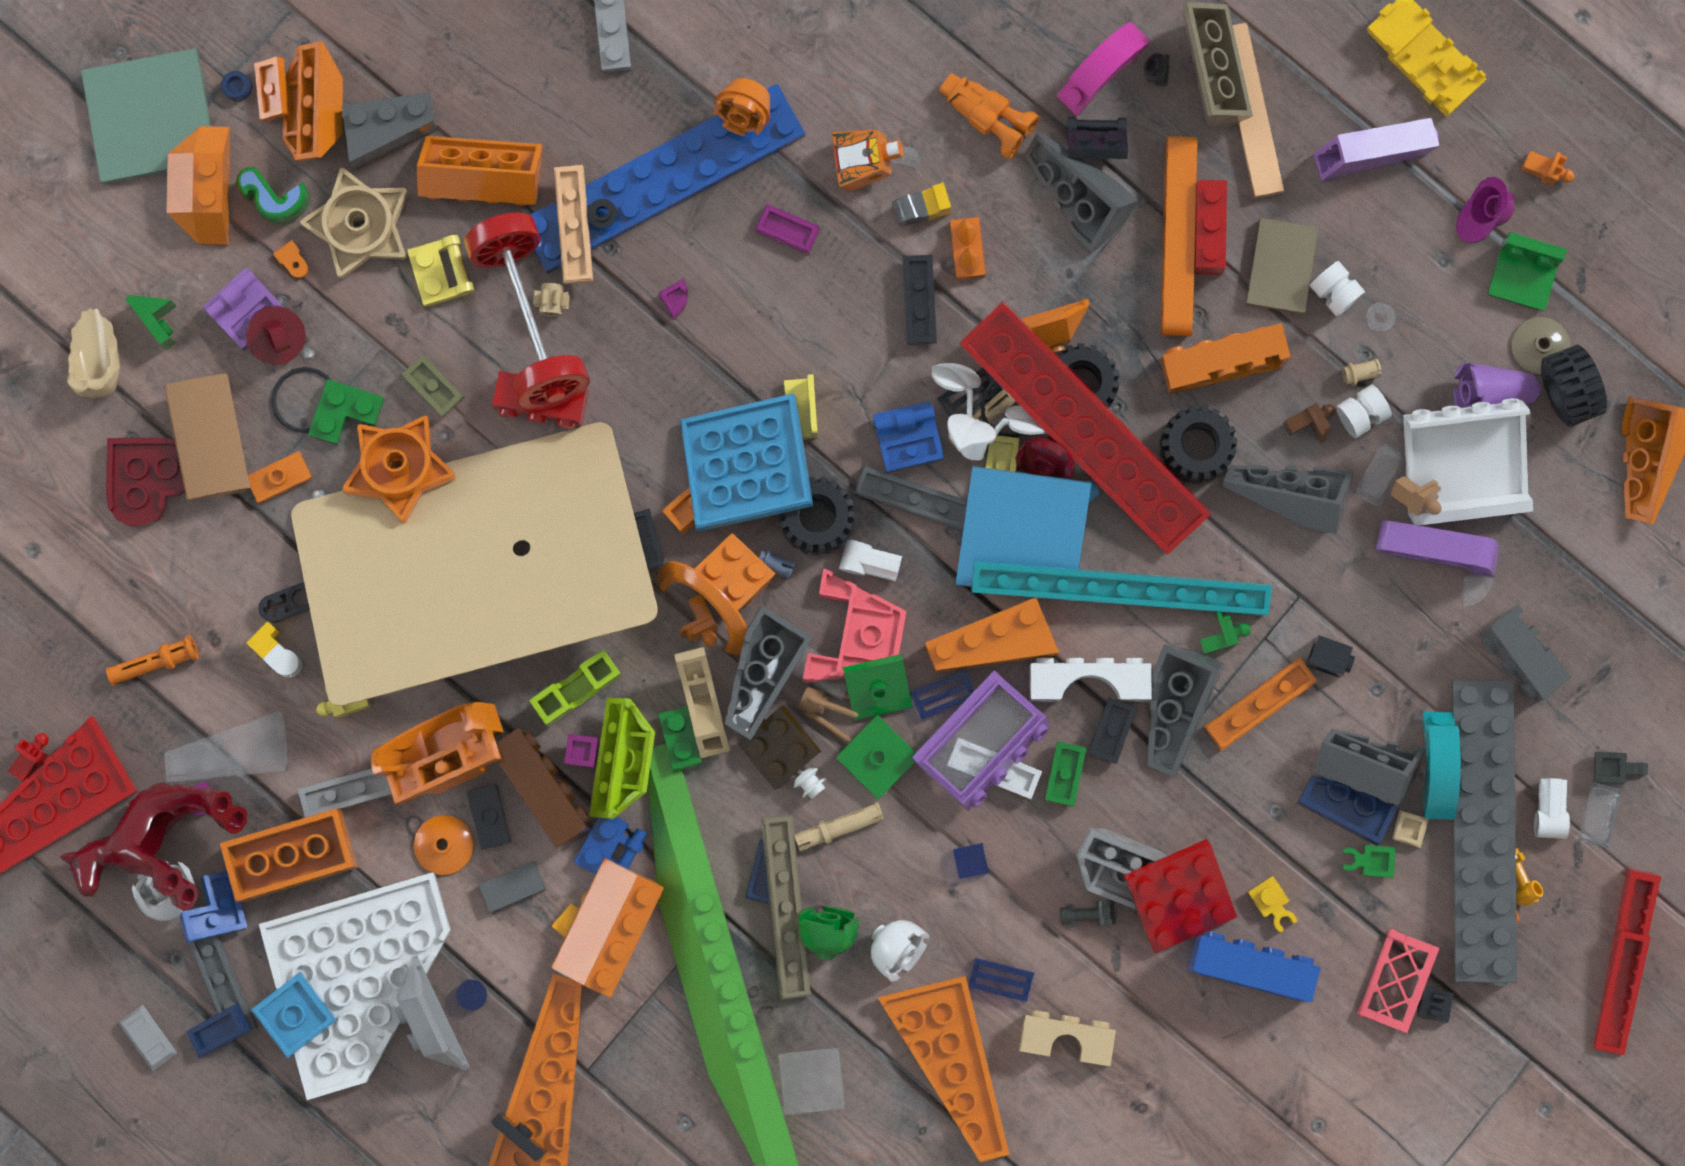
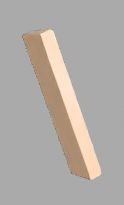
M584 166L554 167L563 283L568 285L594 282Z

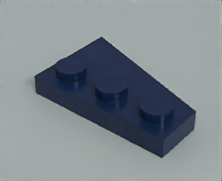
M1311 776L1297 802L1298 805L1376 846L1380 845L1398 808L1397 805L1385 803L1368 793L1355 791L1348 785L1318 776Z

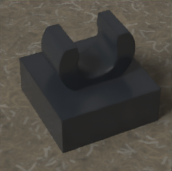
M1425 987L1419 1002L1417 1017L1449 1023L1454 993Z

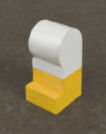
M267 621L246 643L277 673L288 678L295 677L302 670V659L293 651L285 649L275 639L280 631Z

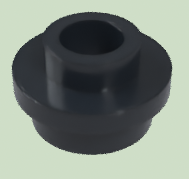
M607 199L595 200L588 208V219L597 228H608L617 219V209ZM599 209H606L608 213L605 217L600 218L597 216V211Z

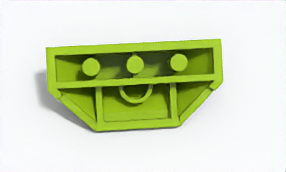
M607 697L589 813L590 817L614 819L647 791L655 731L631 699Z

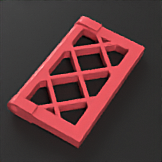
M1389 929L1357 1014L1360 1017H1366L1408 1033L1440 948L1399 933L1395 929ZM1397 941L1404 944L1407 952L1390 959L1388 955L1393 942ZM1419 950L1428 953L1423 969L1418 970L1411 955ZM1409 955L1416 972L1398 978L1391 962ZM1389 964L1396 980L1379 987L1377 983L1384 965ZM1418 975L1419 979L1412 997L1407 998L1400 982ZM1398 983L1405 1000L1388 1007L1381 990ZM1376 992L1379 993L1385 1009L1378 1012L1368 1009L1373 994ZM1407 1003L1408 1008L1403 1021L1394 1019L1389 1010Z

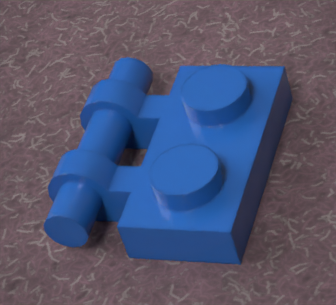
M618 817L614 819L597 818L574 863L596 874L603 858L630 869L629 867L637 852L641 853L644 847L642 843L647 833L636 828L632 838L624 835L629 823ZM621 843L627 847L619 862L611 858L617 846Z

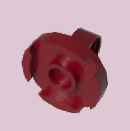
M279 305L265 306L256 311L245 330L246 344L252 354L262 362L272 365L286 364L296 358L303 349L306 339L305 328L299 316L290 309Z
M1050 435L1047 439L1040 437L1028 439L1021 445L1015 457L1018 470L1022 467L1023 471L1027 474L1071 479L1075 471L1074 460L1070 453Z

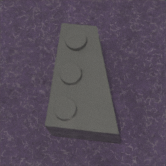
M430 92L342 105L349 162L355 171L378 157L382 158L388 155V152L402 145L406 146L438 130L434 101Z

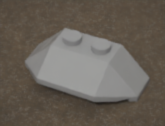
M1089 828L1076 854L1086 890L1133 909H1136L1124 875L1168 856L1155 848L1105 828Z
M417 955L411 957L396 997L399 1006L394 1009L401 1024L407 1022L412 1031L407 1037L414 1052L421 1050L426 1058L462 1070L469 1069L470 1066Z

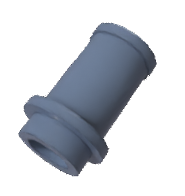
M770 549L768 552L762 550L759 559L776 575L789 580L795 562L772 554Z

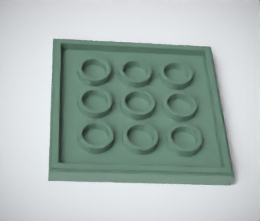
M196 48L81 70L99 177L103 185L166 173L168 153L200 126L212 127L199 54Z

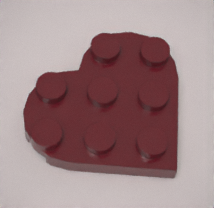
M107 438L106 500L108 509L112 512L115 519L126 526L139 528L160 521L166 509L168 498L185 493L175 439Z

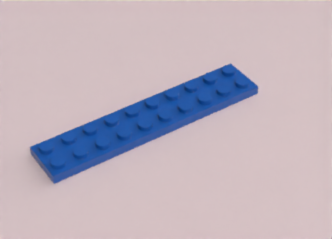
M778 83L767 88L770 94V121L760 134L757 135L755 131H746L744 136L732 133L722 126L724 121L716 115L585 185L587 210L591 203L598 199L611 201L617 209V219L608 228H597L588 219L591 250L805 137V132ZM557 201L530 214L535 220L541 237L540 244L535 251L547 273L562 266ZM599 209L597 216L603 218L607 215L608 211L606 209Z

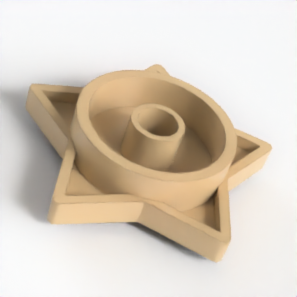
M340 168L330 199L325 205L301 219L300 224L329 244L336 273L340 279H343L370 258L400 260L407 258L396 223L408 196V191L406 188L371 189L346 169ZM360 220L365 222L363 226L355 228L356 222Z

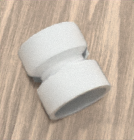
M1339 261L1332 264L1309 285L1320 298H1327L1326 305L1336 317L1346 311L1366 293L1356 280L1348 279L1349 272Z
M1372 384L1358 392L1357 399L1350 397L1335 407L1341 423L1355 439L1371 429V424L1378 426L1392 417V412L1386 399L1378 388Z

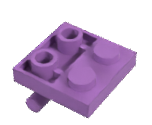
M246 267L202 307L238 346L245 351L248 348L245 330L252 315L265 306L282 305Z

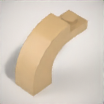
M704 647L674 654L700 757L704 758L730 751Z

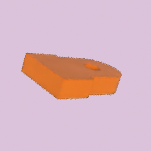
M293 240L273 253L282 266L284 265L294 278L302 279L307 276L309 267L300 255L301 251ZM296 263L299 264L298 268H294Z

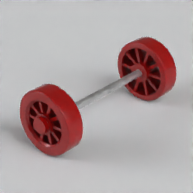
M517 212L505 213L486 219L474 226L465 236L464 244L470 262L473 265L482 268L507 266L539 359L538 362L520 371L514 378L512 386L520 406L532 410L551 408L566 403L582 394L589 386L590 378L584 361L577 356L561 355L547 358L515 262L527 257L538 247L541 237L532 216Z

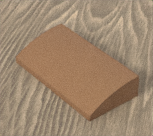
M227 373L193 378L165 385L164 389L186 500L191 501L245 493L250 488Z

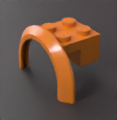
M731 533L695 569L680 562L669 561L661 566L657 573L659 589L663 592L673 582H679L693 588L705 597L720 614L727 627L729 641L724 650L729 654L740 655L747 625L739 610L745 605L749 606L768 587L775 573Z

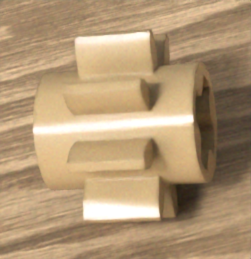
M543 283L541 284V291L534 290L533 305L540 308V315L559 317L561 316L562 309H569L570 295L568 292H563V285Z

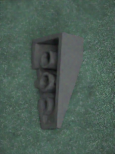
M1230 465L1222 486L1306 528L1317 530L1321 533L1337 534L1344 516L1353 473L1327 467H1314L1313 472L1296 471V466H1286V470L1271 471L1266 466Z
M764 606L760 607L745 632L724 725L748 740H751L813 638Z
M1164 644L1152 675L1153 692L1150 709L1151 726L1149 730L1147 766L1174 778L1176 777L1225 663L1197 651Z

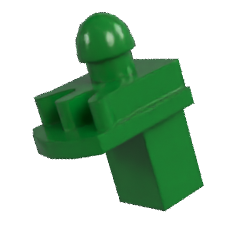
M1221 611L1216 612L1222 633L1200 639L1204 655L1239 645L1237 638L1248 636L1251 632L1250 625L1239 623V625L1233 627L1230 615L1222 617Z

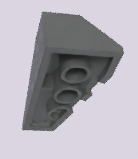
M1041 132L1036 133L1024 154L1040 183L1046 185L1054 197L1053 204L1056 209H1061L1069 222L1067 227L1070 232L1091 252L1096 251L1125 224L1138 202L1120 183L1081 158H1068V150Z

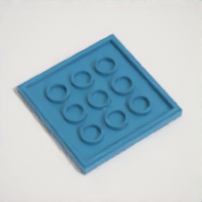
M794 393L680 419L695 529L698 532L813 506L797 399Z
M972 466L956 584L972 587L974 561L1079 569L1091 482Z

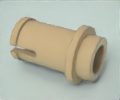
M1376 358L1354 365L1351 362L1347 363L1346 367H1342V377L1345 384L1356 386L1357 382L1381 377L1382 372H1378V370H1382L1380 362Z

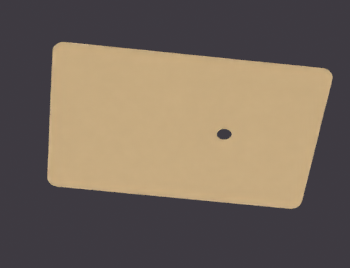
M597 422L447 462L445 464L454 472L456 479L422 493L407 522L404 524L398 520L381 499L347 495L344 491L298 503L291 512V519L329 701L334 705L344 706L648 624L653 621L657 616L658 607L613 431L608 424ZM518 541L528 542L530 544L528 554L524 556L515 555L513 552L515 543Z

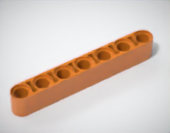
M1167 136L1161 298V335L1166 336L1192 335L1197 137Z

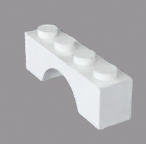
M1036 658V663H1031L1029 666V702H1059L1070 684L1084 678H1094L1105 682L1113 689L1118 701L1149 702L1152 699L1151 663H1144L1143 658H1127L1126 663H1114V658H1096V663H1084V658H1066V663H1054V658Z

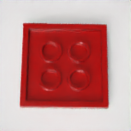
M1208 839L1124 875L1154 953H1158L1237 918Z

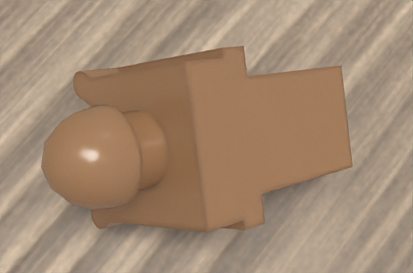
M1405 476L1395 481L1391 495L1406 505L1409 513L1419 516L1427 511L1429 514L1437 515L1442 510L1441 504L1437 501L1439 498L1437 493L1441 490L1437 481L1432 480L1422 487Z

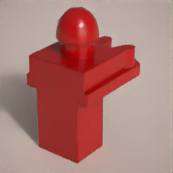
M39 733L34 737L32 743L21 739L14 747L20 754L7 772L21 782L29 778L38 764L42 765L49 755L42 750L49 742L48 735L46 733Z

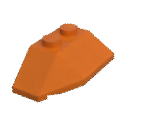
M320 41L297 46L296 56L286 74L290 115L283 117L282 139L293 154L295 161L298 162L321 158L342 136L343 77L326 46Z
M200 126L168 153L167 214L199 245H229L230 127Z
M1088 299L1028 316L1022 318V320L1056 354L1059 351H1064V347L1069 346L1088 311L1090 303Z

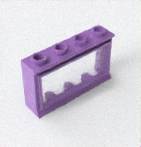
M994 670L912 758L925 773L969 811L972 807L976 808L981 805L987 797L986 792L993 785H999L1006 778V771L1013 763L1018 764L1025 758L1028 753L1027 749L1034 741L1039 742L1045 737L1049 730L1050 722L1044 714Z

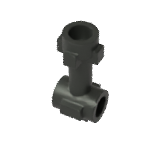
M1113 900L1096 901V908L1074 909V904L1060 907L1061 926L1075 927L1076 921L1097 920L1098 926L1116 924L1115 918H1118L1117 906H1114Z

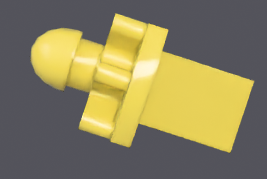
M369 699L344 706H337L330 701H323L317 706L316 712L320 716H328L330 713H333V716L338 719L370 708L371 704Z

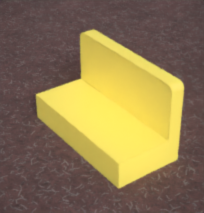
M813 374L807 375L808 379L784 380L785 395L794 393L797 399L803 439L818 438Z

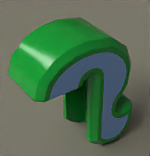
M246 167L236 177L237 188L244 198L251 200L254 196V205L258 212L272 224H287L296 220L305 212L309 205L310 194L304 182L279 199L257 168Z

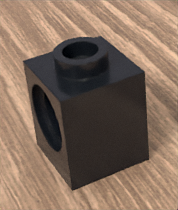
M1318 635L1314 639L1306 665L1309 668L1340 678L1345 672L1350 673L1355 660V656L1351 655L1353 647Z

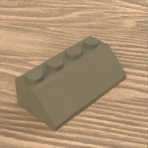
M1183 3V19L1207 126L1229 128L1252 117L1253 114L1228 4Z

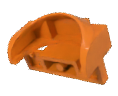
M474 702L456 706L408 729L373 749L371 753L373 775L387 777L394 803L401 805L425 793L440 794L488 772L486 766L501 759L494 736L504 732L495 704Z

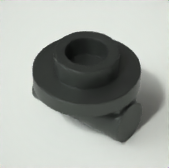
M1154 53L1147 59L1144 66V75L1148 81L1154 82L1159 86L1168 85L1169 55Z

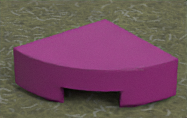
M684 278L658 293L673 320L683 312L687 304L688 290Z

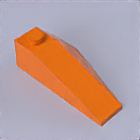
M1628 396L1622 421V435L1625 436L1626 452L1623 453V463L1627 465V480L1624 482L1625 518L1654 524L1685 455V408Z

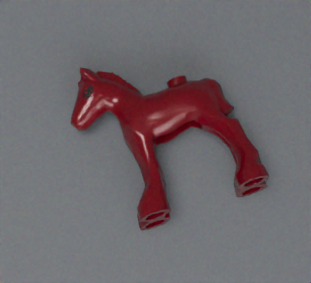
M165 782L156 783L150 788L140 791L128 803L124 815L112 834L89 842L78 851L65 853L60 858L70 865L69 870L73 874L79 892L84 897L94 896L98 890L104 868L108 865H115L129 873L153 878V887L156 891L164 896L169 895L172 905L182 911L192 909L198 898L196 885L182 877L183 874L178 869L171 867L166 861L154 856L161 848L166 833L175 823L191 813L204 812L210 818H213L222 829L231 834H237L242 831L247 823V811L244 807L232 804L231 795L223 790H214L211 787L196 788L188 785L171 786Z

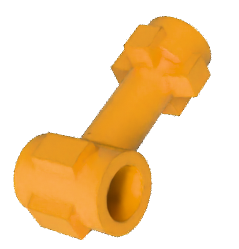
M1516 848V882L1519 887L1516 888V903L1520 906H1529L1538 902L1544 892L1538 881H1529L1521 864L1525 857Z

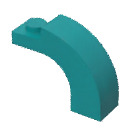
M1423 711L1422 726L1426 750V770L1421 797L1424 819H1455L1461 772L1459 727L1455 726L1453 712Z

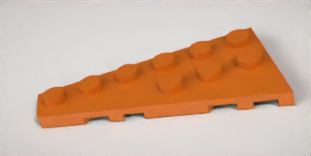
M966 976L877 997L978 1160L983 1162L1010 1155Z

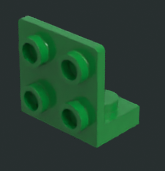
M1509 232L1502 241L1488 295L1528 308L1544 311L1548 303L1557 268L1564 261L1567 249Z

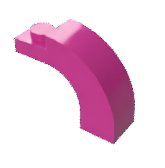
M1132 22L1125 24L1102 42L1069 77L1070 80L1056 96L1076 116L1082 114L1107 83L1125 67L1134 63L1152 41Z

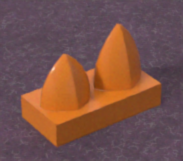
M979 217L950 220L956 280L985 277Z

